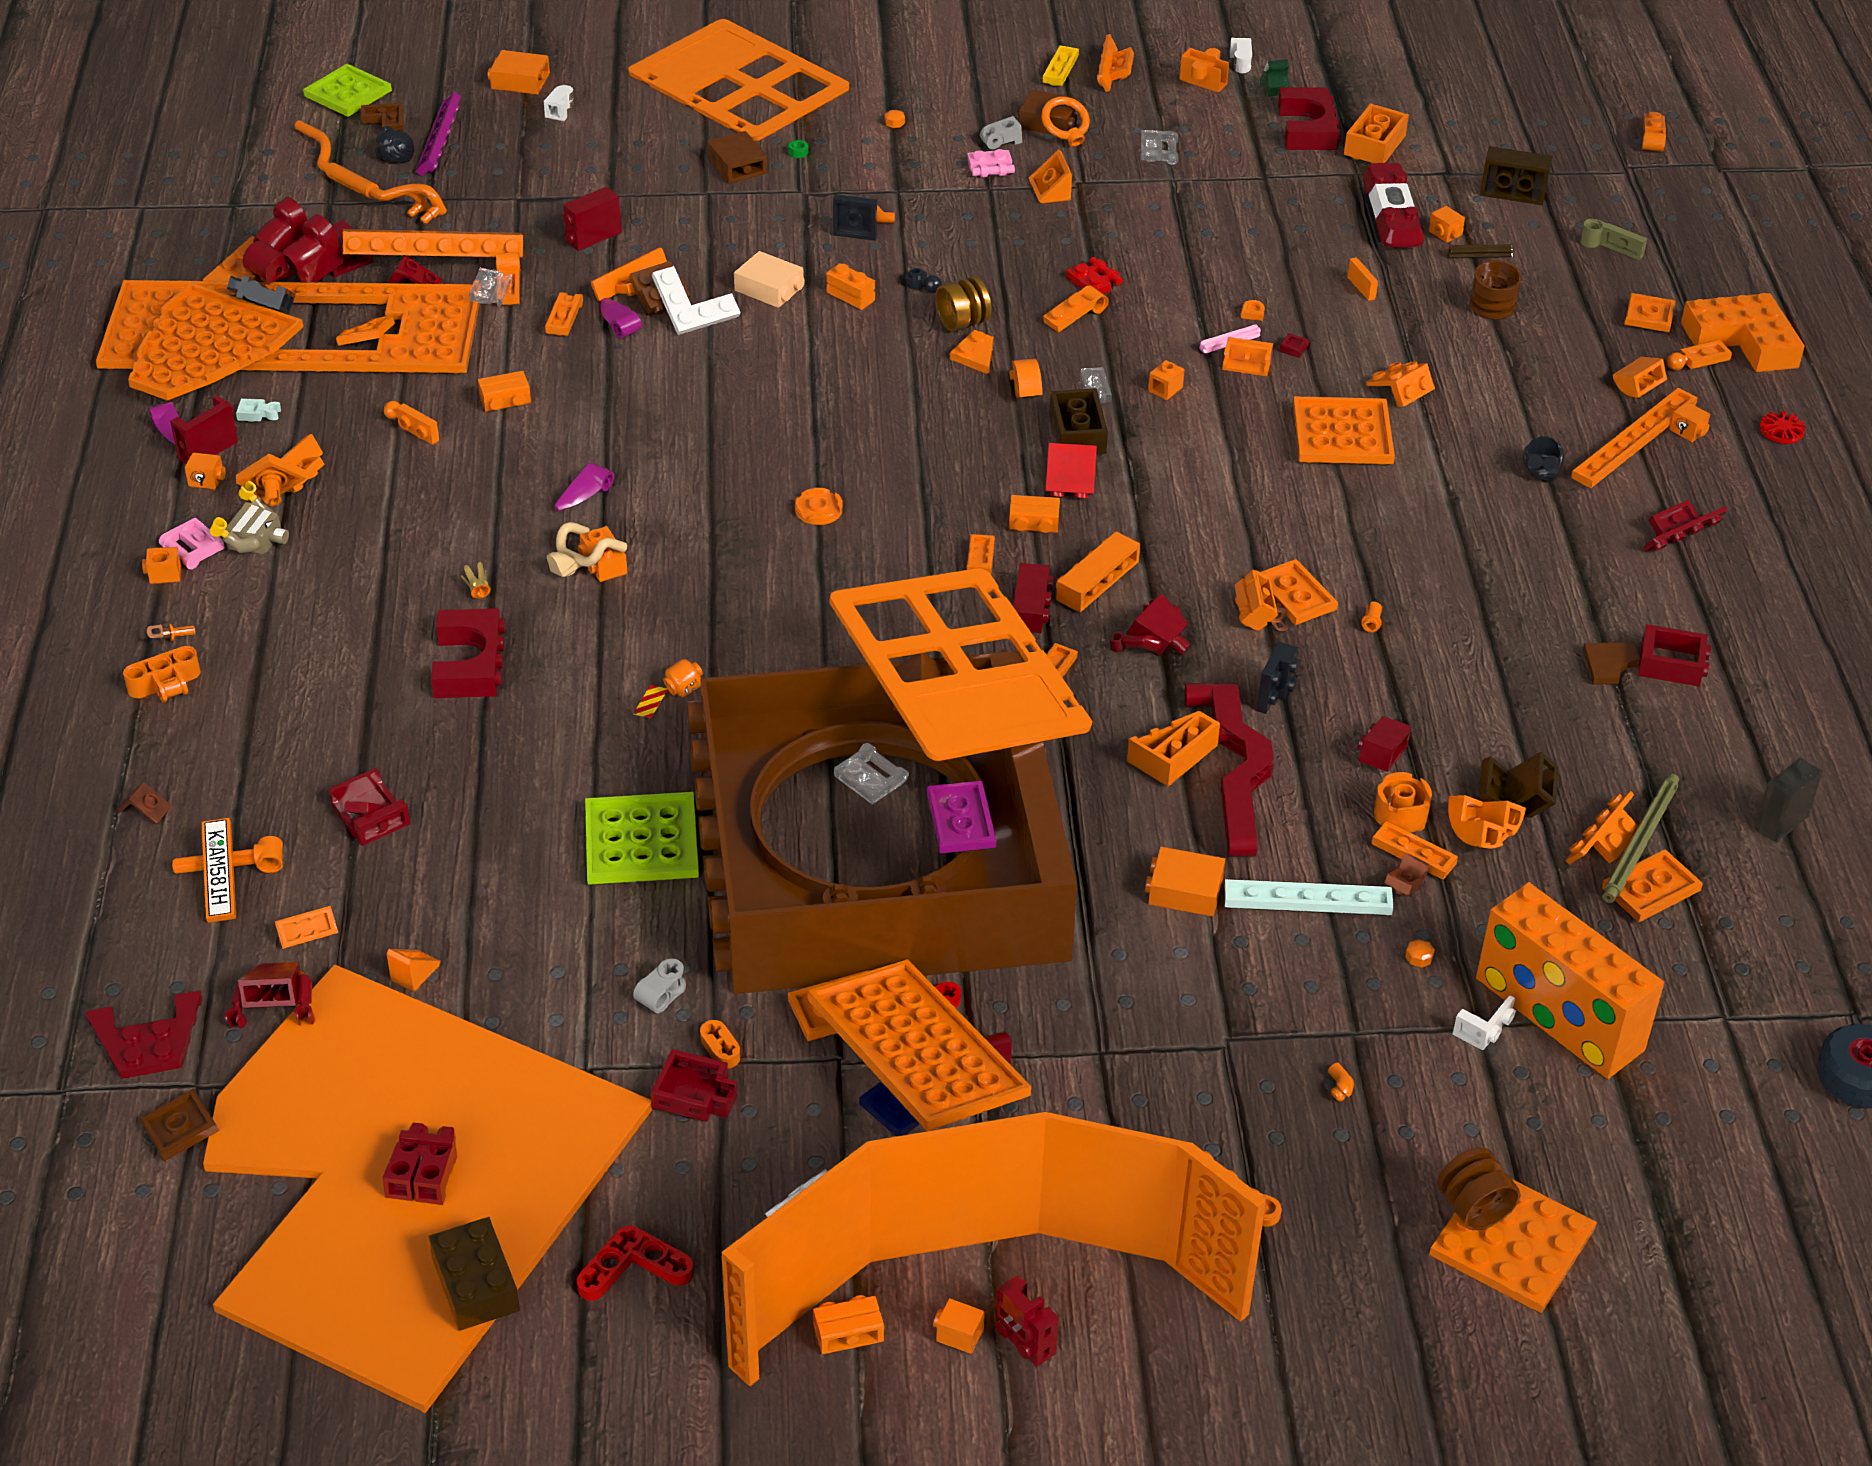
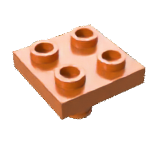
M267 454L236 475V484L245 487L247 481L253 482L256 485L255 492L265 496V503L275 506L281 503L280 495L307 479L306 470L274 455Z

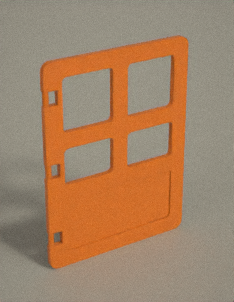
M719 19L628 68L631 77L649 84L650 87L684 105L692 107L695 111L728 129H733L738 133L746 131L754 141H759L849 90L848 81L726 19ZM764 55H769L784 63V65L758 79L738 70ZM797 72H802L828 86L803 101H797L772 88L773 85ZM722 78H726L742 87L716 102H710L695 94ZM753 96H760L785 109L782 113L760 125H753L728 110Z
M977 568L837 590L831 593L830 605L923 751L930 759L935 761L947 760L1083 734L1090 731L1092 726L1091 718L1082 705L1080 706L1074 698L1071 689L1046 653L1040 649L1036 639L1007 597H1004L999 590L998 584L988 571ZM969 587L975 588L998 621L949 629L925 594ZM994 592L997 598L992 599L989 593ZM894 599H905L928 634L878 641L867 627L855 606ZM1009 639L1025 662L977 670L973 667L960 646ZM1030 645L1034 652H1029L1025 646ZM939 651L955 674L907 683L902 681L889 659ZM1068 700L1072 707L1067 708L1063 701Z

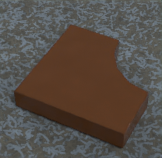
M1635 642L1584 643L1583 651L1593 684H1619L1622 671L1630 667L1639 666L1640 658Z

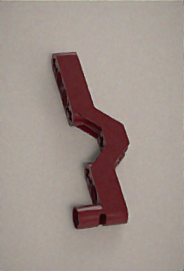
M1185 683V706L1211 707L1212 719L1220 723L1218 743H1221L1243 758V763L1228 775H1221V801L1228 857H1256L1257 834L1251 792L1272 777L1274 761L1272 741L1243 723L1237 683Z

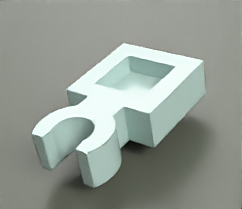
M241 399L236 412L237 420L254 422L261 421L262 417H266L269 420H278V412H281V406L279 402L265 404L264 399Z

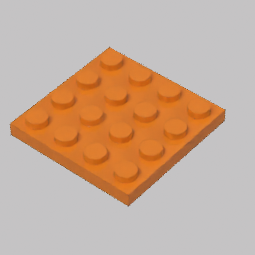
M1294 396L1293 410L1299 462L1394 464L1395 455L1387 399Z
M1513 1180L1520 1190L1521 1197L1517 1206L1506 1218L1492 1227L1472 1231L1466 1228L1455 1212L1432 1245L1429 1255L1542 1314L1594 1232L1597 1222Z

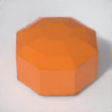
M899 110L888 111L885 114L886 126L891 128L903 126L905 124L904 113Z
M1418 939L1409 942L1405 957L1410 965L1422 968L1431 964L1435 949L1430 942Z

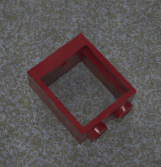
M1646 624L1641 643L1638 676L1700 687L1702 677H1707L1710 662H1705V660H1709L1711 646L1707 645L1708 635ZM1654 648L1695 654L1697 655V662L1653 655Z

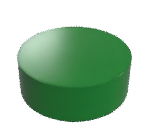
M794 140L788 144V154L791 157L802 158L809 153V146L805 141Z

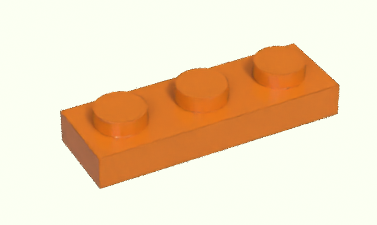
M1387 821L1372 839V845L1400 859H1403V856L1408 853L1430 865L1428 873L1443 880L1457 864L1458 856Z

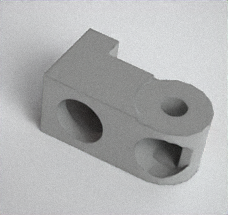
M1012 116L985 126L980 132V138L990 149H996L1001 144L1011 141L1014 144L1022 143L1021 125Z

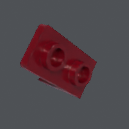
M405 255L387 283L398 284V282H401L403 284L406 278L416 284H441L443 280Z

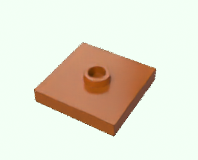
M1631 293L1624 325L1670 332L1675 300Z

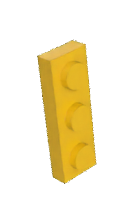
M1060 45L1043 75V83H1048L1052 86H1062L1079 56V49Z

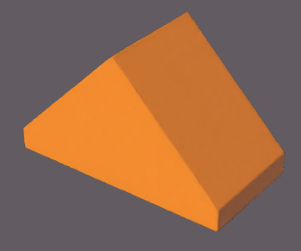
M388 949L387 952L391 981L412 992L418 989L439 967L441 962L420 950Z

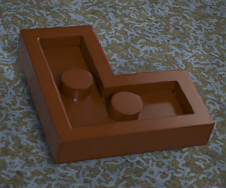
M403 103L361 105L362 123L376 124L382 122V128L390 126L395 130L404 131Z

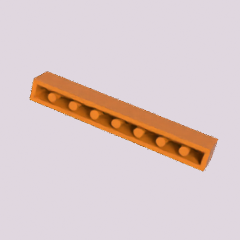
M342 229L343 254L496 257V253L519 252V257H523V235L521 233Z

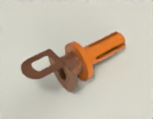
M162 624L147 628V635L150 638H160L164 644V638H169L170 642H172L176 636L195 634L194 626L173 628L172 624H168L167 628H162ZM159 628L160 634L153 635L151 630Z

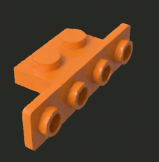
M1111 34L1106 35L1105 43H1103L1101 64H1099V74L1097 75L1098 83L1100 86H1103L1105 92L1110 91L1113 80H1121L1131 74L1134 57L1131 47L1118 51Z
M656 248L592 280L591 285L597 301H601L603 298H610L618 293L627 294V296L637 294L629 279L630 273L667 262L663 249Z
M312 434L304 437L281 458L306 470L307 479L286 492L295 493L301 490L303 483L318 474L317 471L325 465L320 457L323 452ZM257 492L254 493L256 497L260 496L265 502L264 495Z
M1632 791L1624 795L1616 794L1607 803L1610 807L1604 809L1595 817L1597 823L1590 825L1582 833L1584 838L1578 840L1570 847L1571 854L1565 860L1569 865L1583 857L1592 846L1609 864L1620 856L1638 828V825L1623 810L1634 796Z

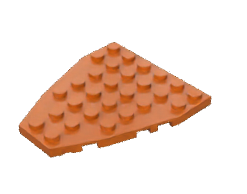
M190 282L162 306L160 318H156L153 322L154 329L148 331L138 349V360L133 364V371L128 379L131 388L165 400L173 399L214 383L276 352L303 328L302 319Z

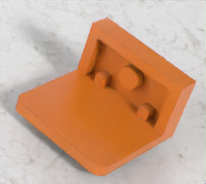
M1417 361L1401 364V362L1388 365L1387 370L1372 374L1373 378L1366 381L1367 386H1391L1397 407H1404L1435 389L1428 364H1417Z

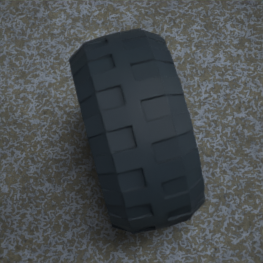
M1856 1023L1841 1026L1832 1033H1829L1820 1049L1816 1067L1820 1081L1829 1090L1831 1095L1836 1099L1842 1100L1847 1105H1854L1864 1109L1872 1107V1025Z

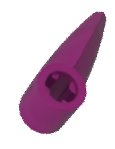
M603 298L601 300L602 315L612 326L618 338L623 339L642 328L641 320L634 311L611 299Z
M173 402L149 408L155 428H158L164 437L175 444L170 421L179 416Z
M589 463L557 501L555 511L579 504L599 490L607 491L613 483L614 472L595 463Z

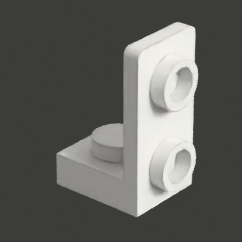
M1509 995L1488 1022L1462 1009L1456 1016L1453 1035L1484 1050L1490 1041L1492 1043L1496 1042L1501 1033L1502 1026L1504 1024L1509 1025L1516 1013V1010L1513 1009L1515 998Z

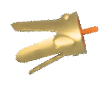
M481 562L477 565L478 579L474 576L468 565L464 566V571L469 582L464 576H461L470 587L472 597L477 599L484 598L490 593L486 570L484 572Z

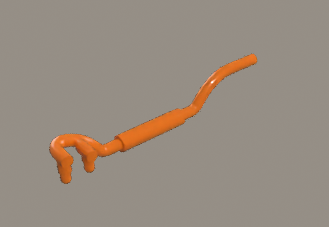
M301 120L295 123L296 130L320 143L321 151L317 164L319 169L325 172L329 178L370 199L375 198L380 201H389L402 196H410L415 200V203L407 211V214L412 218L419 212H426L420 218L423 224H427L438 215H444L447 212L442 199L431 186L426 184H407L388 190H381L377 184L336 163H329L331 143L327 135ZM425 196L430 200L432 207L429 206Z

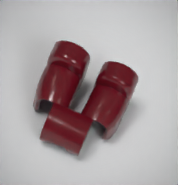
M285 197L275 204L273 208L274 217L256 233L253 240L254 243L246 249L242 260L246 271L260 277L267 284H271L279 278H288L297 273L299 280L302 282L319 281L340 266L344 258L337 235L331 224L319 214L307 219L301 206L294 199Z

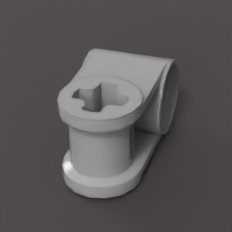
M677 959L662 961L656 969L637 984L633 992L634 999L655 1013L663 1012L686 988L685 979L682 977L684 973L683 964Z

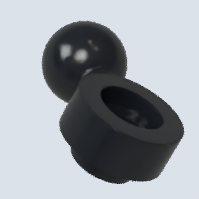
M913 268L905 274L906 286L909 288H922L925 286L928 292L936 293L937 288L942 286V281L938 276L931 275L927 277V273L920 268Z

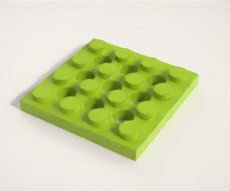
M694 792L585 798L588 885L699 878ZM667 814L673 815L672 818H663L662 816ZM638 816H645V817H647L646 819H643V820H636V819H635V818L638 817ZM610 818H618V819H619L618 821H615V822H610V821H608V819H610ZM665 834H674V835H675L674 837H671V838H665V837H663ZM637 836H647L646 839H636ZM612 837H618V838H620V839L617 840V841H609V840H608V839H610V838H612ZM669 853L676 855L671 858L664 857V855ZM640 855L648 856L646 859H637L636 857ZM612 857H619V858H621V859L618 860V861H610V860H609V859L612 858Z

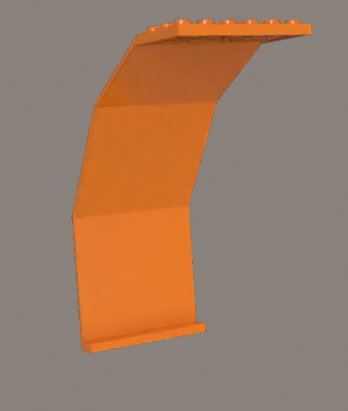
M1049 1112L867 1141L722 1251L728 1367L749 1386L759 1380L758 1350L870 1262L1036 1233L1163 1260L1241 1322L1249 1315L1266 1199L1263 1198L1258 1190L1249 1187L1241 1181L1233 1171L1226 1169L1215 1161L1210 1153L1202 1151L1193 1143Z

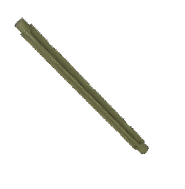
M1669 774L1663 780L1656 793L1657 795L1651 802L1604 887L1602 899L1605 902L1613 903L1615 898L1619 897L1627 878L1633 871L1648 840L1678 788L1679 777L1677 775Z

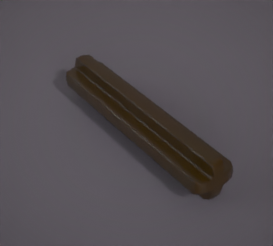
M1511 244L1450 245L1448 254L1450 258L1512 257L1513 247Z

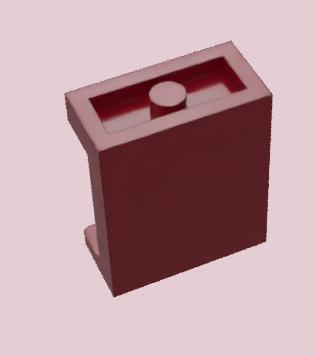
M216 395L212 398L214 407L189 422H185L179 417L170 421L179 460L187 464L192 453L217 455L238 443L237 427L233 418L234 410L228 401Z
M377 768L329 789L333 810L361 846L410 825L408 805L403 799L396 801L382 783L380 771ZM345 801L371 802L383 805V808L367 815H358L344 811Z

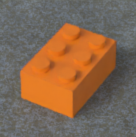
M1369 104L1346 134L1344 155L1371 163H1385L1406 136L1409 114Z

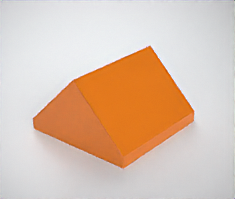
M1058 149L1029 177L1040 203L1071 200L1072 173L1062 152Z

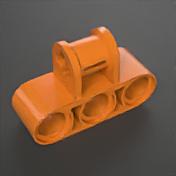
M183 646L131 664L124 669L123 675L130 697L143 698L157 693L162 703H164L170 697L181 693L183 695L188 694L186 682L197 678L201 671L196 649L191 646Z

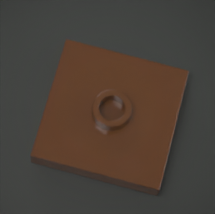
M194 1088L140 1118L142 1125L164 1162L219 1131Z

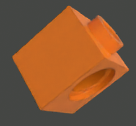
M178 546L147 549L146 559H142L143 573L148 574L150 584L181 581L182 564Z

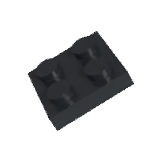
M834 194L833 236L876 241L877 199Z

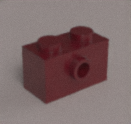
M1382 716L1376 724L1372 723L1368 734L1361 737L1358 744V750H1361L1358 761L1388 772L1407 748L1412 726Z

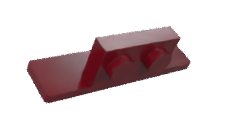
M1687 500L1657 513L1648 519L1657 537L1653 538L1643 549L1645 552L1652 549L1659 551L1666 547L1669 541L1677 543L1684 539L1687 533L1691 532L1694 535L1703 530L1707 524L1712 527L1723 520L1721 516L1728 509L1724 506L1699 517L1690 501Z

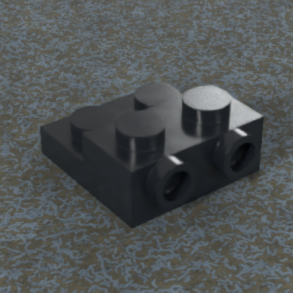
M1278 641L1261 673L1257 712L1267 714L1270 706H1275L1278 699L1285 701L1289 692H1294L1298 678L1294 676L1300 665V659L1297 658L1299 654L1298 647Z

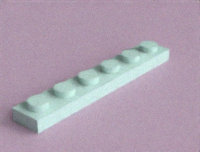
M1225 879V907L1381 915H1392L1393 912L1392 887Z

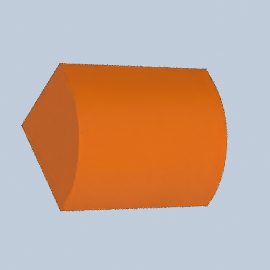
M1640 357L1614 373L1613 379L1623 393L1630 397L1639 398L1667 380L1664 361L1662 358Z

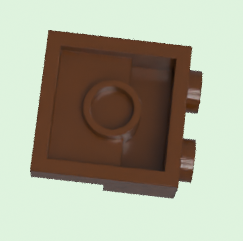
M671 261L651 266L629 275V279L647 316L652 314L660 315L667 311L652 275L653 272L673 267ZM679 276L681 284L689 299L691 296L682 276Z

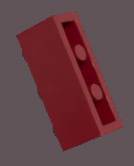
M1020 563L1013 607L1031 633H1042L1043 623L1048 624L1049 609L1045 607H1050L1052 592H1048V590L1053 591L1054 576L1049 575L1050 565Z

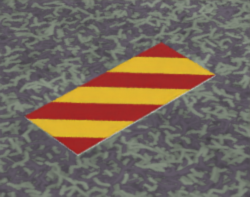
M650 685L633 714L652 718L668 689Z

